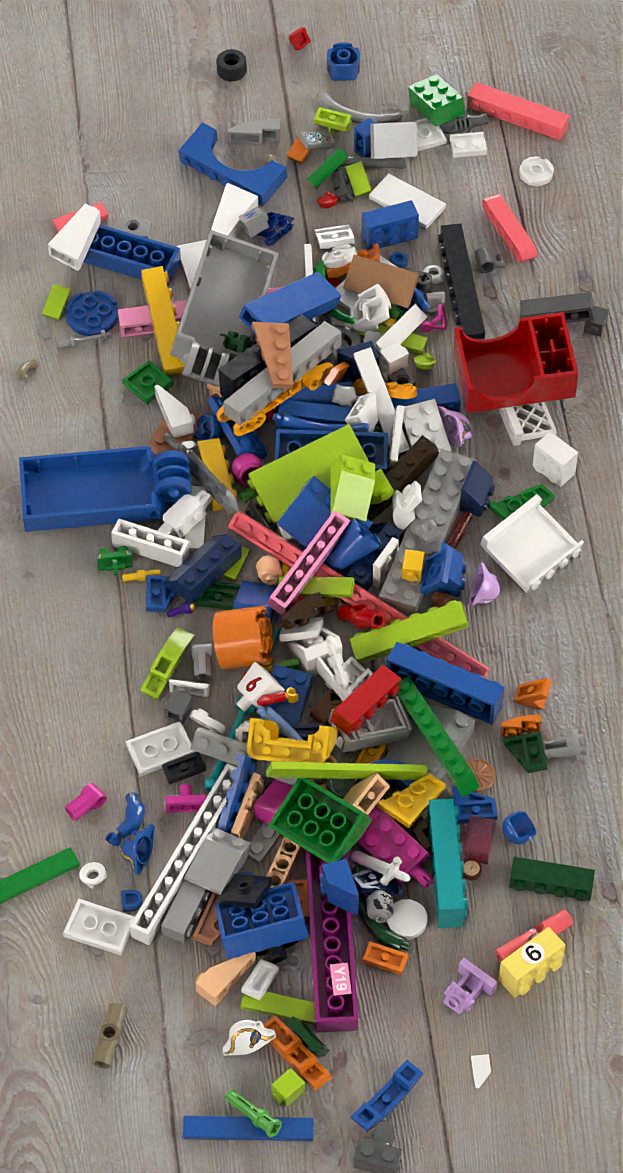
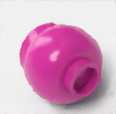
M244 453L235 458L231 470L233 477L239 483L249 486L247 482L249 480L248 474L263 467L256 455Z

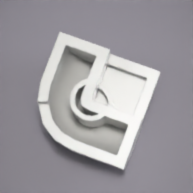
M376 284L359 294V299L354 307H350V316L355 318V323L352 324V327L360 332L379 330L378 324L390 318L389 309L392 307L389 298L381 286Z

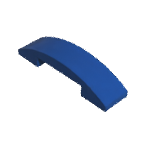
M406 1060L393 1073V1077L368 1103L365 1102L351 1116V1119L368 1132L405 1098L422 1077L423 1072Z

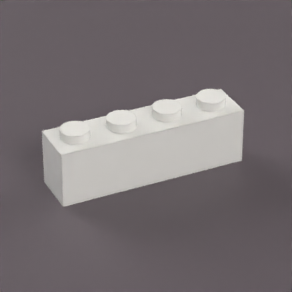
M118 519L111 532L113 547L127 546L128 551L131 550L132 553L175 567H179L190 555L188 540L122 519Z

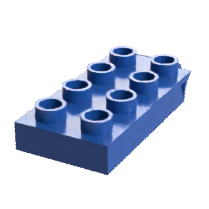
M150 446L19 457L25 532L116 524L118 519L128 522L163 519V514L168 511V504L176 503L184 495H191L192 492L187 455L179 451H165L156 455Z

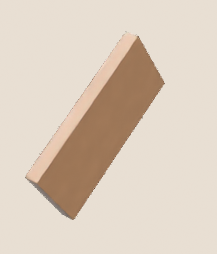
M353 255L343 289L361 294L365 290L379 284L385 291L391 304L409 308L420 274Z

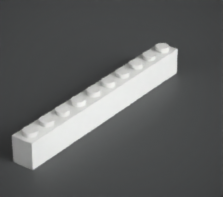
M230 764L225 766L130 925L132 938L147 945L151 944L202 843L214 827H218L222 809L225 805H228L226 794L228 789L233 786L234 782L231 776L233 770L237 769Z

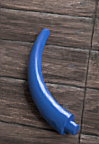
M284 412L273 415V420L276 421L277 426L290 430L336 431L348 425L313 422ZM368 423L350 424L353 432L365 431L370 427Z

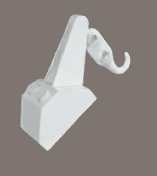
M322 627L319 637L286 641L293 659H299L300 671L312 673L313 676L319 674L342 701L353 693L348 685L350 682L349 677L342 668V664H344L342 658L343 647L338 635Z

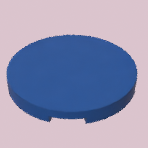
M97 290L83 294L81 292L72 297L67 303L65 309L66 322L73 331L81 335L94 336L101 334V330H105L106 333L118 322L119 308L115 299L105 292Z

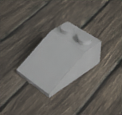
M214 827L202 843L184 879L221 895L235 873H238L246 863L250 842Z

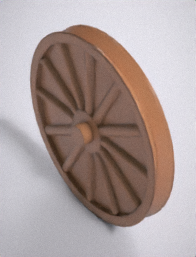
M483 759L467 761L480 788L473 792H482L489 789L495 781L493 766Z

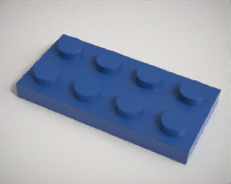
M211 396L207 401L217 417V412L223 406V402L226 399ZM233 420L219 421L237 455L251 453L259 459H264L268 455L264 444L257 436L256 430L242 436H236L233 428L236 422Z

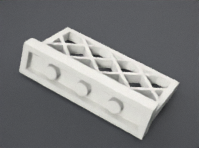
M545 402L527 404L533 407L531 412L523 409V405L499 408L513 446L520 445L521 441L544 437L548 432L556 435L557 431ZM537 409L543 412V417L533 414L534 411ZM518 412L527 416L525 421L517 417ZM532 418L539 423L535 426L528 423V420ZM541 424L549 426L550 430H543L539 427ZM524 426L533 430V432L524 434Z

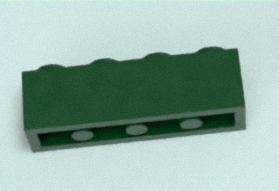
M514 856L509 887L517 891L528 890L534 891L537 894H552L559 898L570 897L578 901H590L595 870Z

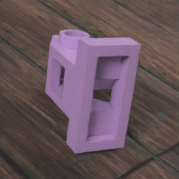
M463 958L458 967V973L463 978L457 985L452 981L451 985L444 992L446 997L443 1003L460 1015L465 1010L469 1012L475 1004L474 1000L482 991L490 996L496 992L497 981ZM463 988H467L472 993L470 994L469 992L464 991Z

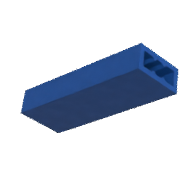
M316 272L244 304L239 318L252 331V322L289 323L301 314L310 320L336 308L342 295L319 272Z

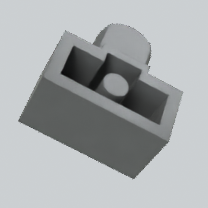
M378 1123L374 1129L371 1141L359 1138L354 1156V1168L372 1173L398 1172L402 1149L392 1146L395 1130L390 1123Z

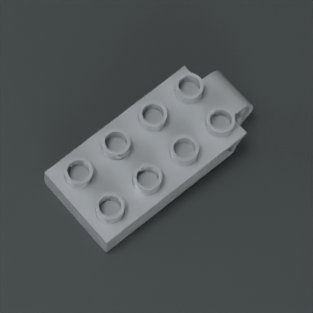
M210 230L170 355L178 357L185 364L182 375L219 387L218 369L241 354L225 349L223 346L225 337L221 336L220 333L228 334V331L238 332L239 336L246 335L251 337L250 340L253 339L254 332L239 318L244 304L266 295L279 253Z

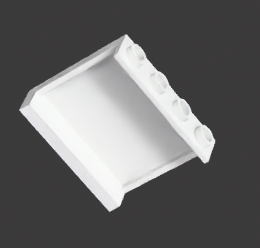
M537 494L484 535L480 546L526 593L531 589L536 590L545 578L547 580L555 574L557 568L562 569L567 565L568 559L571 557L576 558L582 552L581 547L584 543L583 540L577 543L540 505L542 499Z

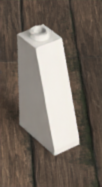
M227 183L211 230L235 238L243 228L239 216L258 207V196Z
M85 203L49 242V256L79 271L101 223L100 211Z

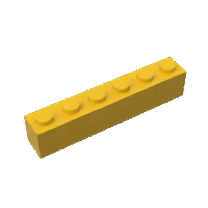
M163 266L141 270V278L163 372L168 376L180 374L183 372L185 364L178 357L170 355L180 323L175 320L177 311L176 306L171 303L173 294L171 288L168 289L167 286L169 282L168 273L164 272Z

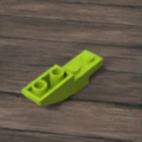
M178 627L175 629L152 664L149 675L140 689L141 693L159 700L195 635Z

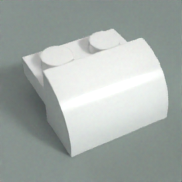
M416 481L411 485H407L402 493L396 490V494L392 497L393 520L395 525L402 530L415 519L414 509L422 501L421 485Z

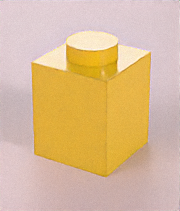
M405 550L402 579L411 582H421L425 552Z

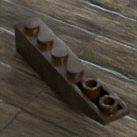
M422 435L385 475L394 492L398 490L402 493L404 488L416 481L438 457L439 451L437 446ZM393 496L381 503L371 504L367 518L372 521L392 504Z

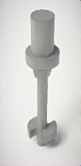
M101 330V334L84 338H73L71 336L69 339L57 341L58 348L68 346L72 348L80 342L102 338L105 341L107 340L106 336H111V333H105V330Z

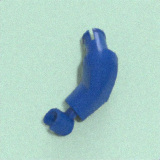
M131 792L132 798L129 793L125 797L128 804L126 817L117 828L118 834L110 832L105 838L113 846H119L122 841L121 838L125 839L131 834L132 830H139L145 806L139 801L138 794L135 792Z

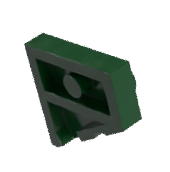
M541 731L503 738L506 748L527 773L548 770Z

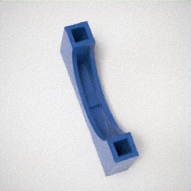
M202 122L178 150L180 161L184 165L194 168L197 172L207 175L210 179L222 183L224 186L229 183L258 196V203L264 206L287 179L286 167L274 160H271L261 168L248 171L236 170L225 166L213 154L214 145L218 141L216 129Z

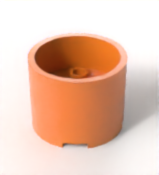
M265 606L224 610L215 613L213 619V640L216 656L222 669L250 667L254 662H257L259 665L272 663L273 657L270 656L272 647H274V637L271 620L264 613L266 612Z

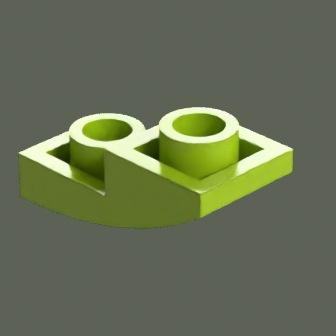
M362 161L345 166L355 198L371 193V187Z
M53 284L42 316L59 321L71 289Z

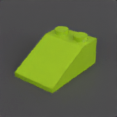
M341 454L331 464V514L335 510L348 519L358 518L364 523L366 522L375 483L374 463Z

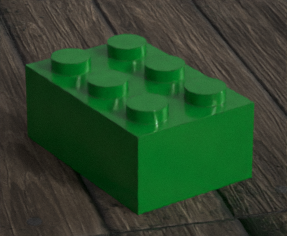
M438 75L430 76L423 81L408 86L410 104L435 127L465 114L463 97Z

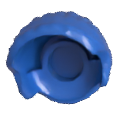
M208 413L198 419V430L194 435L199 441L220 438L223 428L217 417Z
M523 811L514 812L503 821V833L511 843L517 845L524 844L536 835L533 822Z

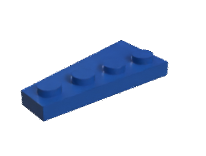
M237 754L236 761H239V765L232 772L231 778H233L234 783L227 791L226 801H228V805L223 807L217 829L229 834L241 807L244 794H246L251 775L257 769V759Z

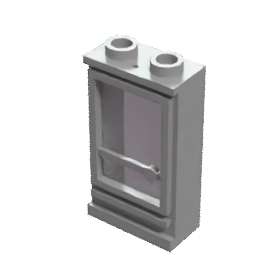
M395 696L393 699H388L383 708H378L370 720L366 719L357 732L354 730L348 736L339 729L338 737L342 736L343 739L341 752L344 753L407 740L412 731V722L406 716L405 706L400 702L399 697ZM334 709L331 710V714L328 720L330 724L332 723L330 722Z

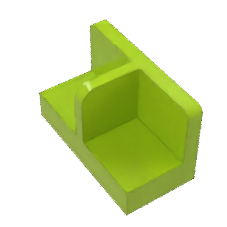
M319 107L314 117V124L329 127V134L332 136L335 129L344 132L351 130L352 115Z

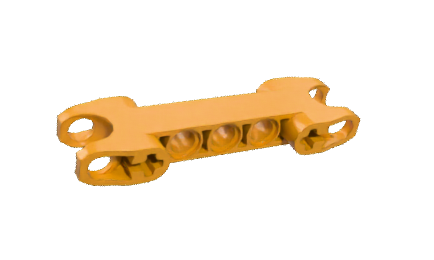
M330 362L316 365L312 370L305 373L301 379L295 381L292 389L284 390L275 400H272L262 410L254 414L250 420L244 422L241 426L235 423L233 426L234 434L242 436L254 431L265 422V414L303 388L307 387L310 390H315L320 387L333 368V365ZM223 405L217 412V420L220 422L231 420L223 415Z

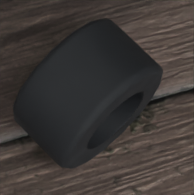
M228 49L218 55L216 64L217 74L220 78L232 82L238 81L245 76L247 61L246 56L241 51Z

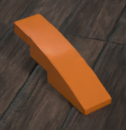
M274 1016L263 1024L264 1028L274 1030L276 1033V1038L271 1040L270 1044L314 1091L332 1079L331 1074L317 1062L316 1056L302 1044L301 1039L279 1018Z

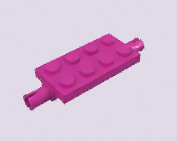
M376 804L368 814L372 821L357 842L374 858L391 864L395 857H399L402 860L399 870L412 878L415 877L424 888H429L428 882L432 885L434 878L423 869V863L430 854L390 815L379 809ZM395 878L400 884L403 882L402 880Z

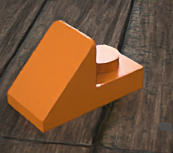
M543 678L518 685L514 702L540 710L544 709L552 681L548 678Z

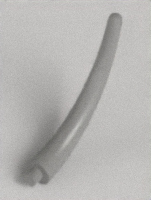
M322 91L317 93V102L323 108L352 115L351 121L363 122L370 117L375 122L383 123L400 120L403 117L401 113L367 114L357 112L340 105L328 93H323Z

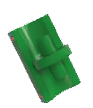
M119 546L117 552L110 553L108 548H100L99 554H96L98 571L114 570L115 576L118 575V570L132 567L131 550L128 551L127 546Z

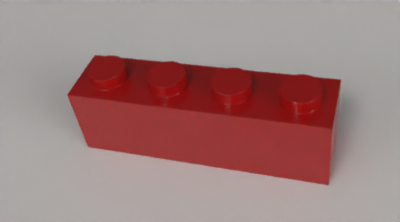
M382 665L334 709L330 722L348 736L354 730L357 732L366 719L370 720L378 708H383L386 705L388 698L397 695L400 690L401 678Z

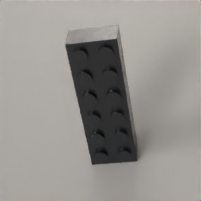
M302 314L289 322L291 348L316 329V325ZM258 343L218 369L220 394L225 399H228L267 368Z

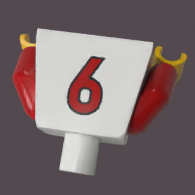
M254 662L250 669L244 672L242 680L237 686V689L244 696L236 704L243 711H246L252 704L257 708L259 706L265 708L268 705L282 702L286 699L290 703H296L299 699L298 694L292 687L288 688L286 693L284 692L285 689L271 676L273 671L272 665L260 666L257 662Z

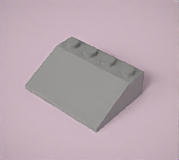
M428 704L459 752H461L474 733L475 720L457 710ZM411 720L412 731L409 738L395 742L384 759L397 760L410 765H427L428 772L426 775L430 773L441 780L446 771Z

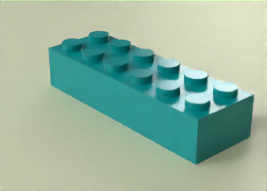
M453 798L431 799L428 806L427 820L431 844L438 928L463 927V919H467L468 900L465 897L466 881L463 879L462 843L459 842L458 806H454Z

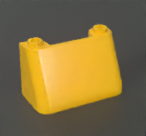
M250 718L247 753L251 758L257 760L325 763L337 742L339 728L319 726L317 733L308 735V741L279 738V727L274 721Z

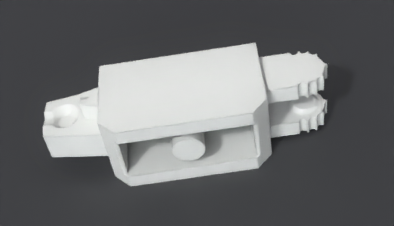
M205 490L195 497L190 494L184 495L163 514L164 524L158 531L182 538L207 515L205 509L213 500L211 495Z

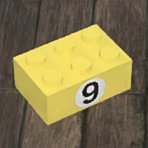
M550 927L546 928L501 961L498 980L514 998L520 994H526L530 990V986L536 982H542L546 978V974L551 971L555 972L562 966L565 944Z

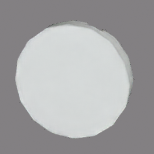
M537 156L525 159L519 168L520 178L531 186H543L549 183L554 173L553 165L549 160H543Z
M351 245L336 246L332 249V252L328 253L327 251L324 253L322 262H324V266L327 268H338L349 264L352 261L353 255H357L355 247L352 248Z
M411 899L400 900L393 904V916L387 920L389 930L407 939L419 937L425 931L428 922L425 908L420 903Z

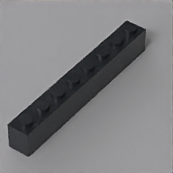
M462 224L441 225L440 233H437L438 244L441 243L442 245L440 246L441 257L445 259L443 260L444 271L447 270L446 282L450 284L449 296L453 298L452 310L453 312L456 311L455 324L462 327L463 332L467 336L484 340L485 329Z

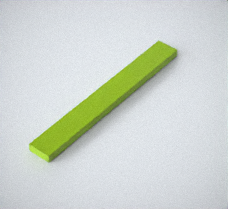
M271 762L266 770L267 777L366 779L377 773L384 780H419L427 774L428 769L427 765Z

